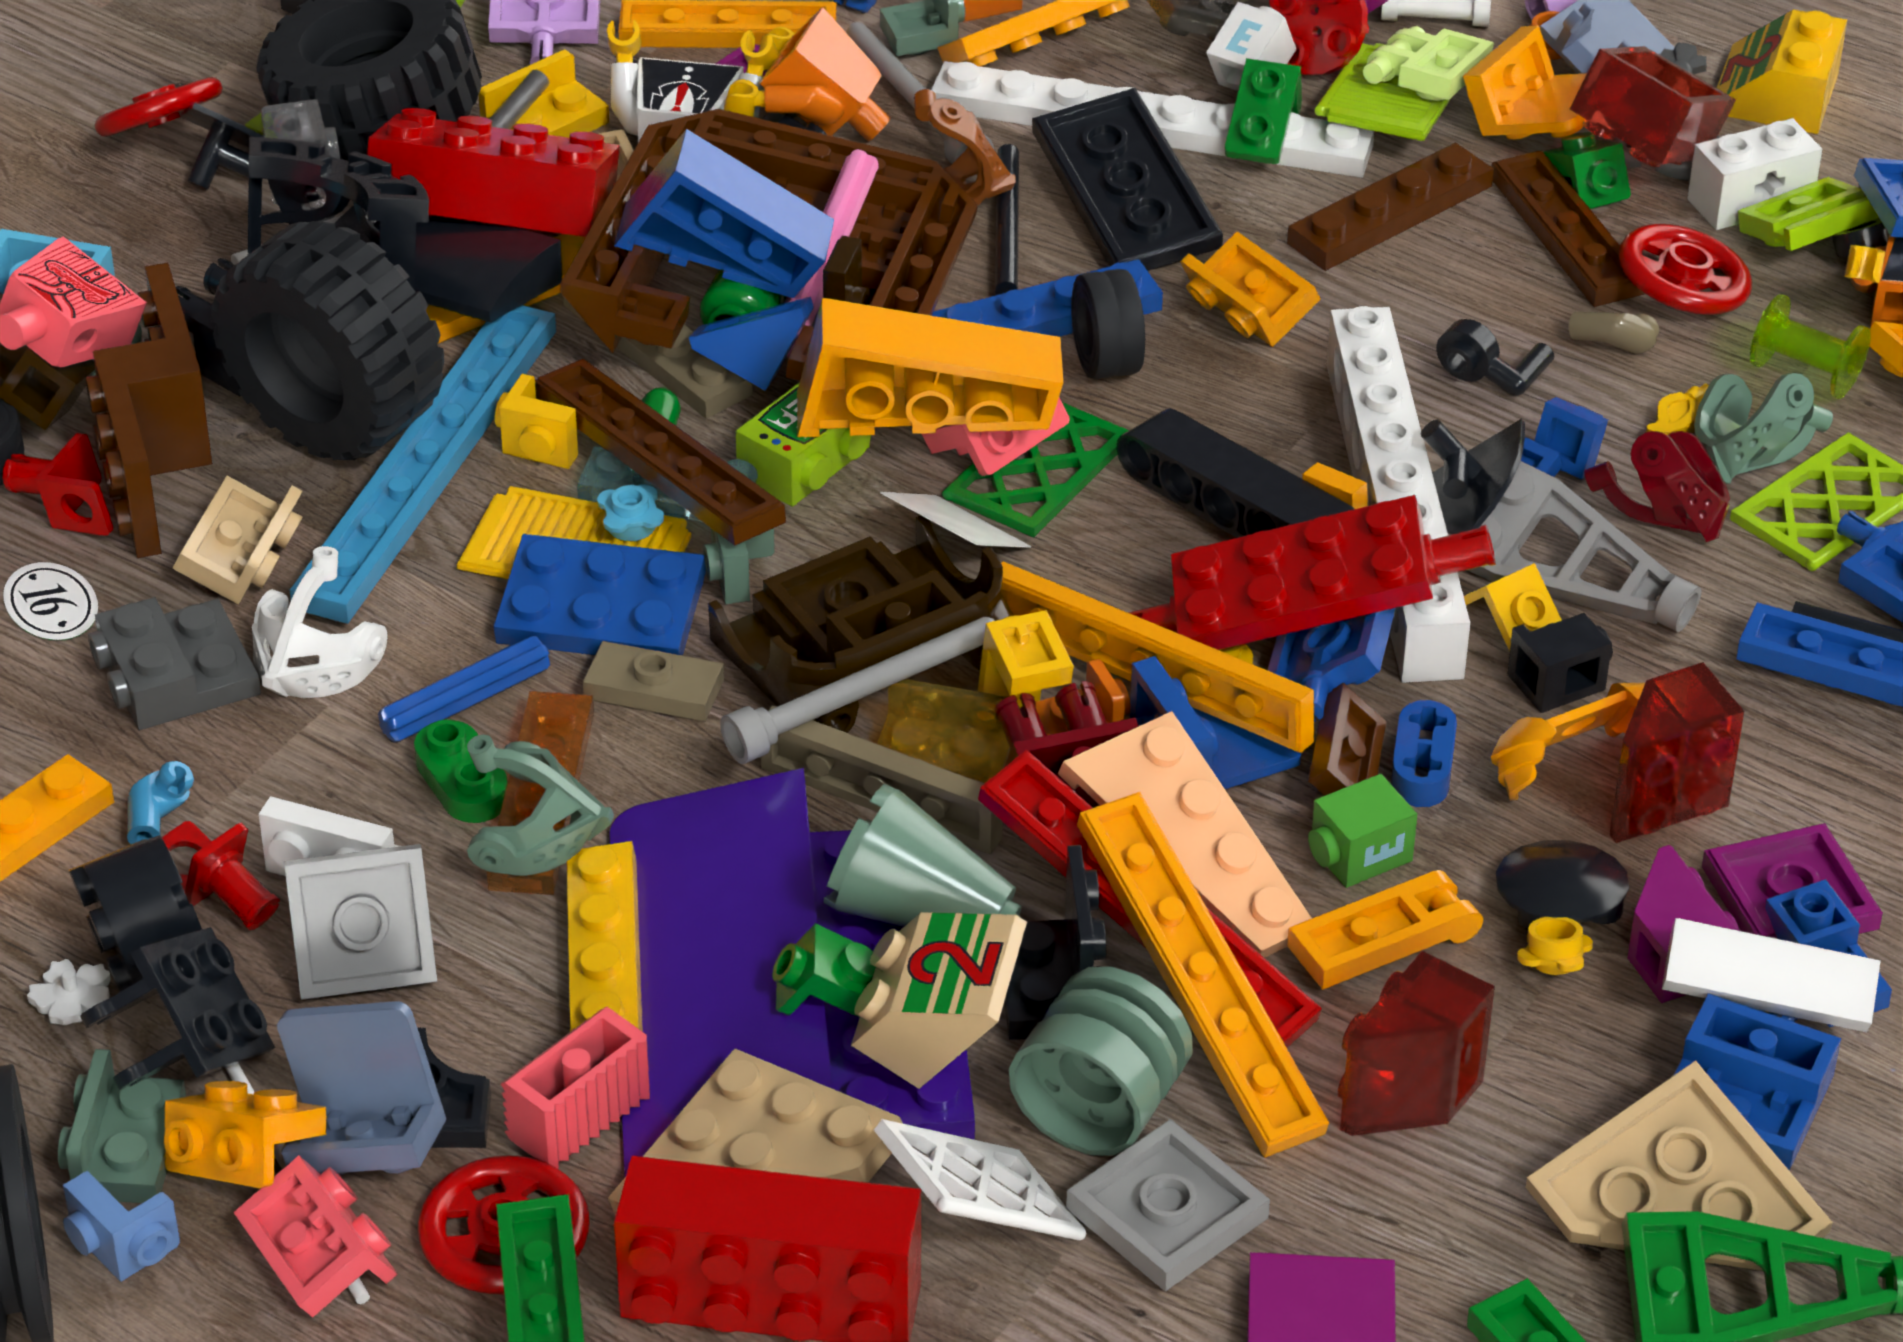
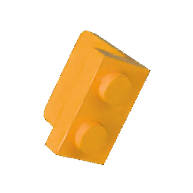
M1539 26L1520 27L1463 75L1467 96L1472 103L1482 136L1506 135V138L1509 140L1521 139L1535 133H1551V136L1555 138L1572 135L1583 128V122L1595 111L1608 106L1612 102V96L1626 85L1623 72L1620 71L1555 75Z

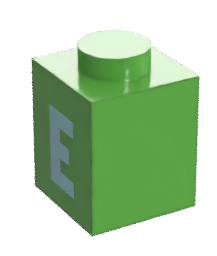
M1378 774L1314 800L1312 830L1308 835L1309 847L1318 864L1322 867H1328L1345 888H1348L1413 861L1417 813L1382 774Z

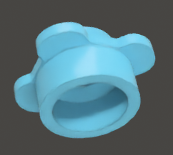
M641 484L638 486L625 485L616 490L608 489L601 492L597 497V504L606 513V517L603 519L604 528L613 537L623 541H637L651 535L655 528L664 521L663 511L656 508L655 504L658 498L657 490L653 486Z

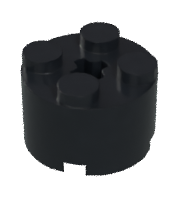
M160 835L148 840L143 839L69 870L83 906L86 907L94 903L97 909L88 912L89 915L86 916V919L100 952L104 953L113 948L116 952V955L106 958V962L119 993L143 979L131 956L132 952L143 946L202 930L192 904H189L181 885L183 883L182 878Z

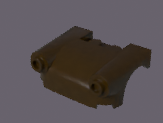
M921 515L916 517V546L893 554L882 541L876 543L869 536L763 580V590L752 594V614L729 623L722 605L717 600L708 603L710 640L777 707L979 618L990 617L997 621L1008 616H1014L1001 594L1003 566L997 554L990 547L983 549L980 571L977 578L972 579L965 576L954 566L944 552L931 522ZM983 645L961 654L975 668L980 670ZM858 700L813 719V721L848 733L856 721L859 709Z

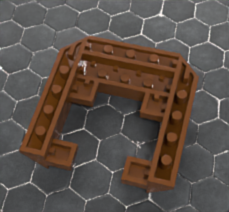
M715 109L647 126L562 279L560 293L612 353H614L622 337L637 340L645 345H658L672 349L688 318L690 297L649 287L665 253L634 245L632 251L615 247L614 244L625 204L686 129L822 212L825 209L846 157L852 151L858 149L865 151L867 155L874 156L878 160L879 167L849 236L862 239V287L877 289L870 306L932 316L976 217L978 205L937 161L731 111ZM803 326L788 357L787 378L800 381L814 327Z

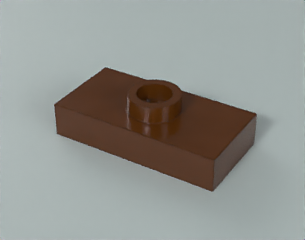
M1345 683L1340 684L1328 693L1324 716L1319 720L1308 782L1324 796L1376 776L1379 769L1387 721Z

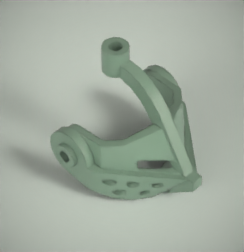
M1787 373L1775 381L1760 408L1748 419L1752 405L1750 389L1739 376L1722 374L1711 381L1698 406L1694 426L1697 438L1714 461L1725 484H1730L1733 477L1737 474L1779 464L1794 458L1810 443L1815 431L1825 432L1829 429L1833 420V413L1828 409L1813 404L1814 391L1808 378L1798 373Z
M484 734L475 736L468 742L467 750L477 771L487 773L496 768L505 769L507 773L515 778L537 783L546 789L531 816L518 825L483 827L477 835L472 837L467 849L468 857L479 868L489 872L518 876L550 871L570 860L580 852L586 841H590L611 825L614 817L611 807H605L558 762L548 749L540 748L535 744L525 741L511 742L504 749L495 747L490 736ZM571 815L569 825L558 831L554 830V824Z

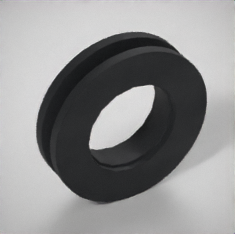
M14 1065L0 1066V1342H6L7 1314L18 1312L22 1313L32 1342H53V1316L47 1261L24 1109Z

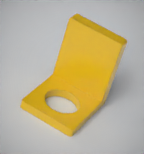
M1535 563L1464 596L1466 605L1484 597L1509 652L1512 629L1514 627L1524 624L1531 632L1548 624L1562 621Z

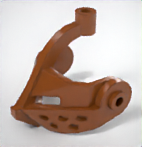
M923 89L918 91L914 96L916 118L921 121H930L937 130L967 146V149L951 166L943 169L977 205H980L987 198L1012 190L1016 183L1015 175L1010 174L986 139L974 113L967 111L965 107L954 100L937 99L936 94L932 90ZM977 175L975 182L966 184V178Z

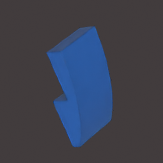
M1826 879L1766 899L1765 909L1778 939L1868 958L1857 943L1860 928L1859 922ZM1880 973L1873 1013L1888 1008L1890 1004L1892 988Z

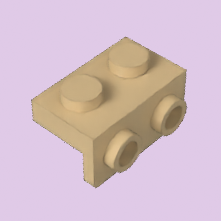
M226 476L172 569L239 605L250 584L253 583L263 588L280 558L279 555L270 551L273 544L275 543L285 549L297 529L302 516L292 510L303 491L292 485L280 505L237 480Z

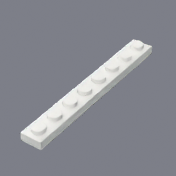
M944 61L932 91L936 94L937 99L954 100L965 107L967 111L973 112L975 117L1032 126V118L1132 88H1115L1084 83L1073 78L1057 79L1038 76L1022 70L1006 71L980 67L970 62L954 63ZM1138 91L1171 148L1226 156L1225 142L1235 104L1225 105L1193 100L1183 95L1167 96ZM1291 112L1278 165L1363 178L1373 148L1374 131L1329 122L1328 120L1302 117Z

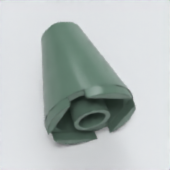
M883 784L870 800V802L881 807L874 820L865 821L859 818L854 825L827 884V887L835 891L824 897V904L837 911L903 928L920 912L1007 914L1019 916L1022 908L1021 905L1012 901L1016 891L1015 886L903 792L887 784Z

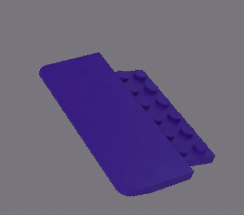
M804 768L636 805L621 813L610 828V844L632 841L636 854L642 1029L647 1035L650 1099H640V1107H630V1114L622 1115L625 1177L631 1156L643 1157L734 1049L897 1115L901 1118L903 1124L975 1140V1115L967 1049L918 1089L851 1046L859 1017L812 995L791 1015H786L776 1010L777 982L773 979L775 962L785 946L790 943L796 944L815 923L854 942L861 943L873 951L886 932L890 929H895L899 932L903 928L837 911L824 904V897L835 891L827 887L840 852L852 830L810 832Z

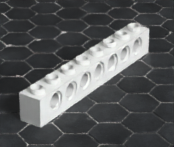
M1360 306L1354 309L1331 310L1327 369L1353 477L1367 482L1368 506L1383 501L1416 495L1421 510L1424 533H1429L1432 539L1447 536L1448 533L1424 440L1421 437V428L1390 307L1373 308ZM1458 572L1440 576L1441 583L1431 585L1433 599L1395 609L1390 636L1402 683L1464 679L1470 619Z

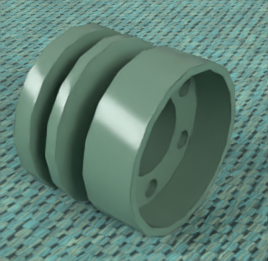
M1088 967L1069 978L1059 996L1050 1005L1044 1019L1035 1026L1016 1053L1009 1067L1010 1089L1021 1111L1042 1133L1064 1147L1088 1155L1114 1156L1125 1151L1135 1143L1152 1118L1161 1100L1166 1097L1172 1085L1184 1070L1193 1054L1192 1032L1182 1011L1161 989L1141 976L1115 967Z

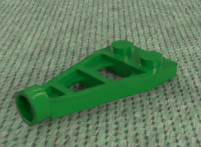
M1699 1211L1626 1212L1622 1222L1636 1342H1775L1880 1314H1903V1256H1892L1891 1252ZM1720 1254L1749 1260L1757 1264L1764 1271L1767 1300L1759 1307L1733 1314L1717 1312L1710 1305L1705 1260L1712 1255ZM1798 1262L1831 1267L1836 1271L1839 1297L1832 1301L1803 1305L1792 1303L1789 1299L1785 1264ZM1878 1277H1882V1288L1878 1283Z

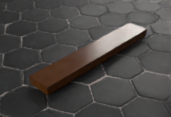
M585 359L578 360L535 379L536 398L538 400L576 408L577 429L734 546L786 523L785 505Z

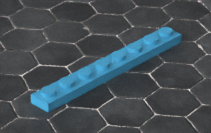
M521 305L492 322H485L442 381L439 394L434 398L433 405L411 423L322 546L332 547L338 551L337 578L322 583L314 594L306 613L347 624L351 621L494 420L500 396L504 392L509 393L522 373L527 374L556 333L555 313ZM312 560L289 590L291 600L299 583L312 568Z

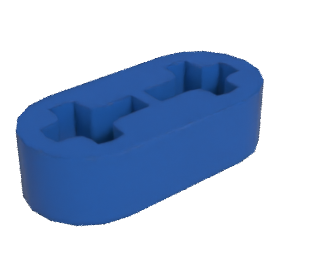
M1432 700L1415 701L1405 706L1399 715L1391 785L1411 806L1430 807L1439 804L1447 797L1449 792L1457 720L1454 712L1440 702ZM1420 731H1433L1432 740L1419 739ZM1416 766L1429 768L1428 776H1415Z

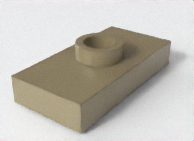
M602 641L584 678L583 695L584 699L706 722L724 682V663Z

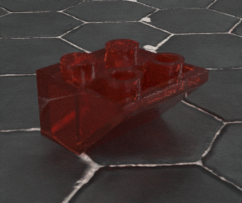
M1704 662L1646 680L1622 743L1609 834L1615 843L1643 834H1652L1661 828L1701 815H1709L1729 806L1745 711Z
M1421 951L1403 973L1395 971L1386 981L1379 1001L1367 1014L1358 1013L1345 1031L1342 1040V1050L1347 1052L1346 1069L1337 1091L1338 1098L1343 1100L1340 1130L1351 1136L1448 1124L1483 1083L1495 986L1424 951Z

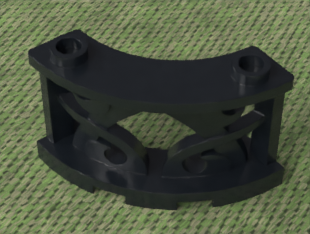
M250 137L248 255L261 246V225L274 223H289L291 225L298 222H319V220L339 214L352 200L357 218L366 236L371 242H374L386 251L385 258L394 266L399 264L410 276L407 279L408 283L414 289L416 222L429 223L428 193L423 185L412 175L400 176V179L391 175L392 164L355 151L349 154L347 161L325 154L324 144L278 138ZM262 179L268 180L274 199L280 208L279 211L262 215ZM317 187L322 188L326 194L325 204L322 207L311 208L310 202L323 199L317 192Z

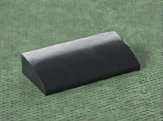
M354 205L335 222L336 229L338 227H347L360 233V240L363 242H371L360 225ZM429 215V223L416 222L414 291H420L429 305L492 322L561 284L562 259L560 239L512 226Z

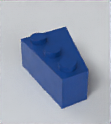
M686 129L625 204L614 246L632 251L634 245L669 254L668 262L686 267L688 260L723 270L722 278L794 298L825 263L835 219Z

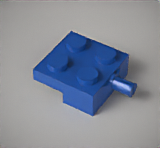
M1708 993L1685 1039L1683 1056L1674 1075L1694 1061H1697L1780 1161L1790 1170L1834 1077L1841 1038L1795 1023L1798 1019L1796 1017L1772 1012L1765 1013Z

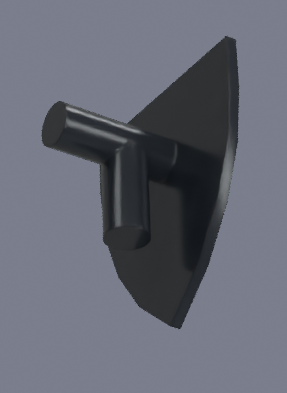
M193 103L182 111L181 118L209 130L187 181L199 188L208 190L219 165L249 178V153L228 143L232 140L249 147L250 137H267L197 103Z
M1435 419L1423 428L1421 437L1444 461V466L1434 471L1432 475L1446 530L1451 534L1479 528L1498 505L1511 484L1520 464L1525 441V422L1522 419L1518 420L1468 451L1439 419Z

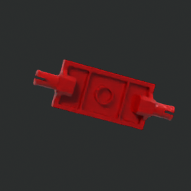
M1411 495L1171 554L1174 595L1170 596V602L1128 613L1214 649L1221 650L1433 599L1431 585L1441 583L1440 576L1486 565H1496L1495 554L1487 525L1432 539L1429 533H1424L1421 510L1416 495Z

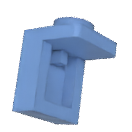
M88 1171L63 1185L69 1215L63 1219V1225L70 1241L81 1254L86 1256L92 1252L120 1282L144 1267L156 1264L179 1245L180 1239L174 1202L164 1192L158 1193L128 1212Z

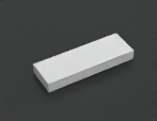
M1676 918L1671 930L1662 989L1706 998L1709 993L1753 1009L1867 1032L1872 1024L1880 960Z

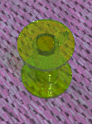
M1778 294L1768 304L1756 327L1750 348V363L1760 368L1768 362L1775 352L1832 374L1830 394L1834 398L1842 399L1852 388L1862 370L1870 345V329L1859 325L1852 331L1847 340L1844 341L1790 320V298L1784 294Z

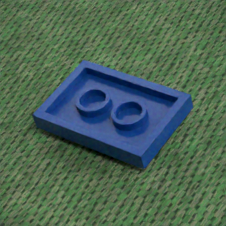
M522 534L494 624L496 643L512 645L526 637L537 636L542 644L546 645L548 650L596 655L602 641L683 656L706 574L705 555Z

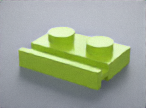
M1831 177L1820 179L1738 210L1740 232L1761 239L1768 246H1785L1790 251L1879 218L1868 198L1864 196L1861 188Z

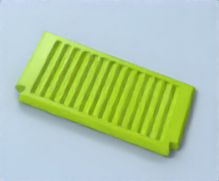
M1362 43L1360 51L1343 67L1315 107L1316 115L1327 117L1329 122L1418 141L1425 140L1451 98L1438 101L1424 99L1418 96L1415 90L1398 86L1399 76L1397 75L1389 81H1381L1377 84L1368 82L1363 75V69L1367 65L1368 57L1378 47L1385 44L1376 43L1373 46Z

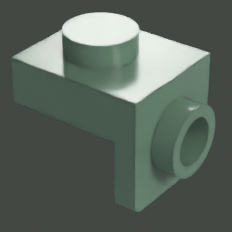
M924 0L880 8V28L896 56L922 54L957 40L959 22H964L965 20L964 0Z
M711 528V543L703 545L706 574L709 581L719 580L725 604L750 601L749 559L769 557L774 554V528L735 546Z

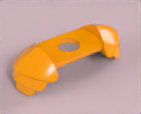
M1614 683L1611 685L1607 697L1547 720L1536 717L1521 718L1500 736L1492 752L1491 761L1498 767V782L1503 787H1506L1510 801L1518 800V793L1535 780L1537 774L1535 765L1543 759L1545 747L1604 725L1605 732L1611 737H1616L1624 732L1634 739L1640 740L1648 737L1653 743L1664 744L1684 724V720L1675 710L1676 704L1662 694L1665 688L1646 683Z

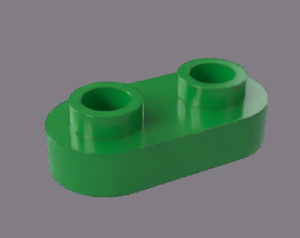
M449 719L440 720L425 726L415 738V759L419 773L448 814L453 818L467 823H481L498 817L504 812L509 802L508 781L504 769L496 768L487 773L477 771L467 750V744L473 737L478 736V733L464 722Z

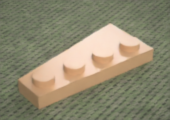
M1172 711L1063 761L1058 775L1074 790L1080 786L1099 805L1141 792L1205 906L1264 958L1287 947L1289 927L1312 919Z

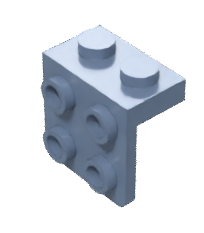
M393 1001L289 1009L285 1011L278 1021L277 1029L302 1103L326 1107V1135L287 1142L281 1152L285 1165L287 1166L299 1155L320 1174L329 1167L334 1169L339 1175L347 1172L383 1170L387 1173H402L412 1168H420L447 1119L410 1007L403 1002Z

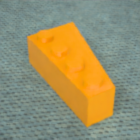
M822 298L797 391V436L820 437V429L850 428V436L875 435V427L912 426V434L936 433V428L944 425L966 424L969 432L1049 429L1064 383L1060 337Z

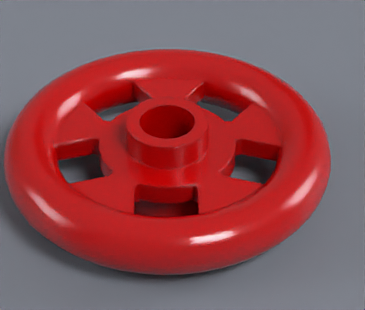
M207 77L175 88L173 83L132 98V104L99 116L94 124L95 130L99 135L108 137L144 124L152 128L180 118L179 112L187 109L193 103L200 105L219 97L223 90L222 83L215 77Z
M1651 224L1630 232L1623 239L1619 247V261L1627 278L1643 293L1671 308L1702 315L1725 314L1741 307L1751 294L1752 278L1744 261L1724 243L1703 232L1678 225ZM1645 250L1659 256L1658 261L1643 256L1642 252ZM1712 268H1719L1725 276L1714 275ZM1710 288L1714 292H1703L1700 290Z
M509 1155L479 1159L457 1168L438 1182L430 1191L419 1214V1243L429 1264L448 1281L471 1291L503 1295L502 1265H487L475 1262L478 1251L481 1249L495 1255H501L498 1221L494 1220L497 1219L496 1204L529 1200L526 1196L535 1190L543 1192L548 1197L568 1194L577 1259L586 1244L590 1227V1214L584 1195L568 1175L543 1161L529 1157ZM501 1184L504 1192L488 1195L481 1200H476L473 1194L476 1190ZM468 1217V1235L447 1236L446 1224L448 1218Z

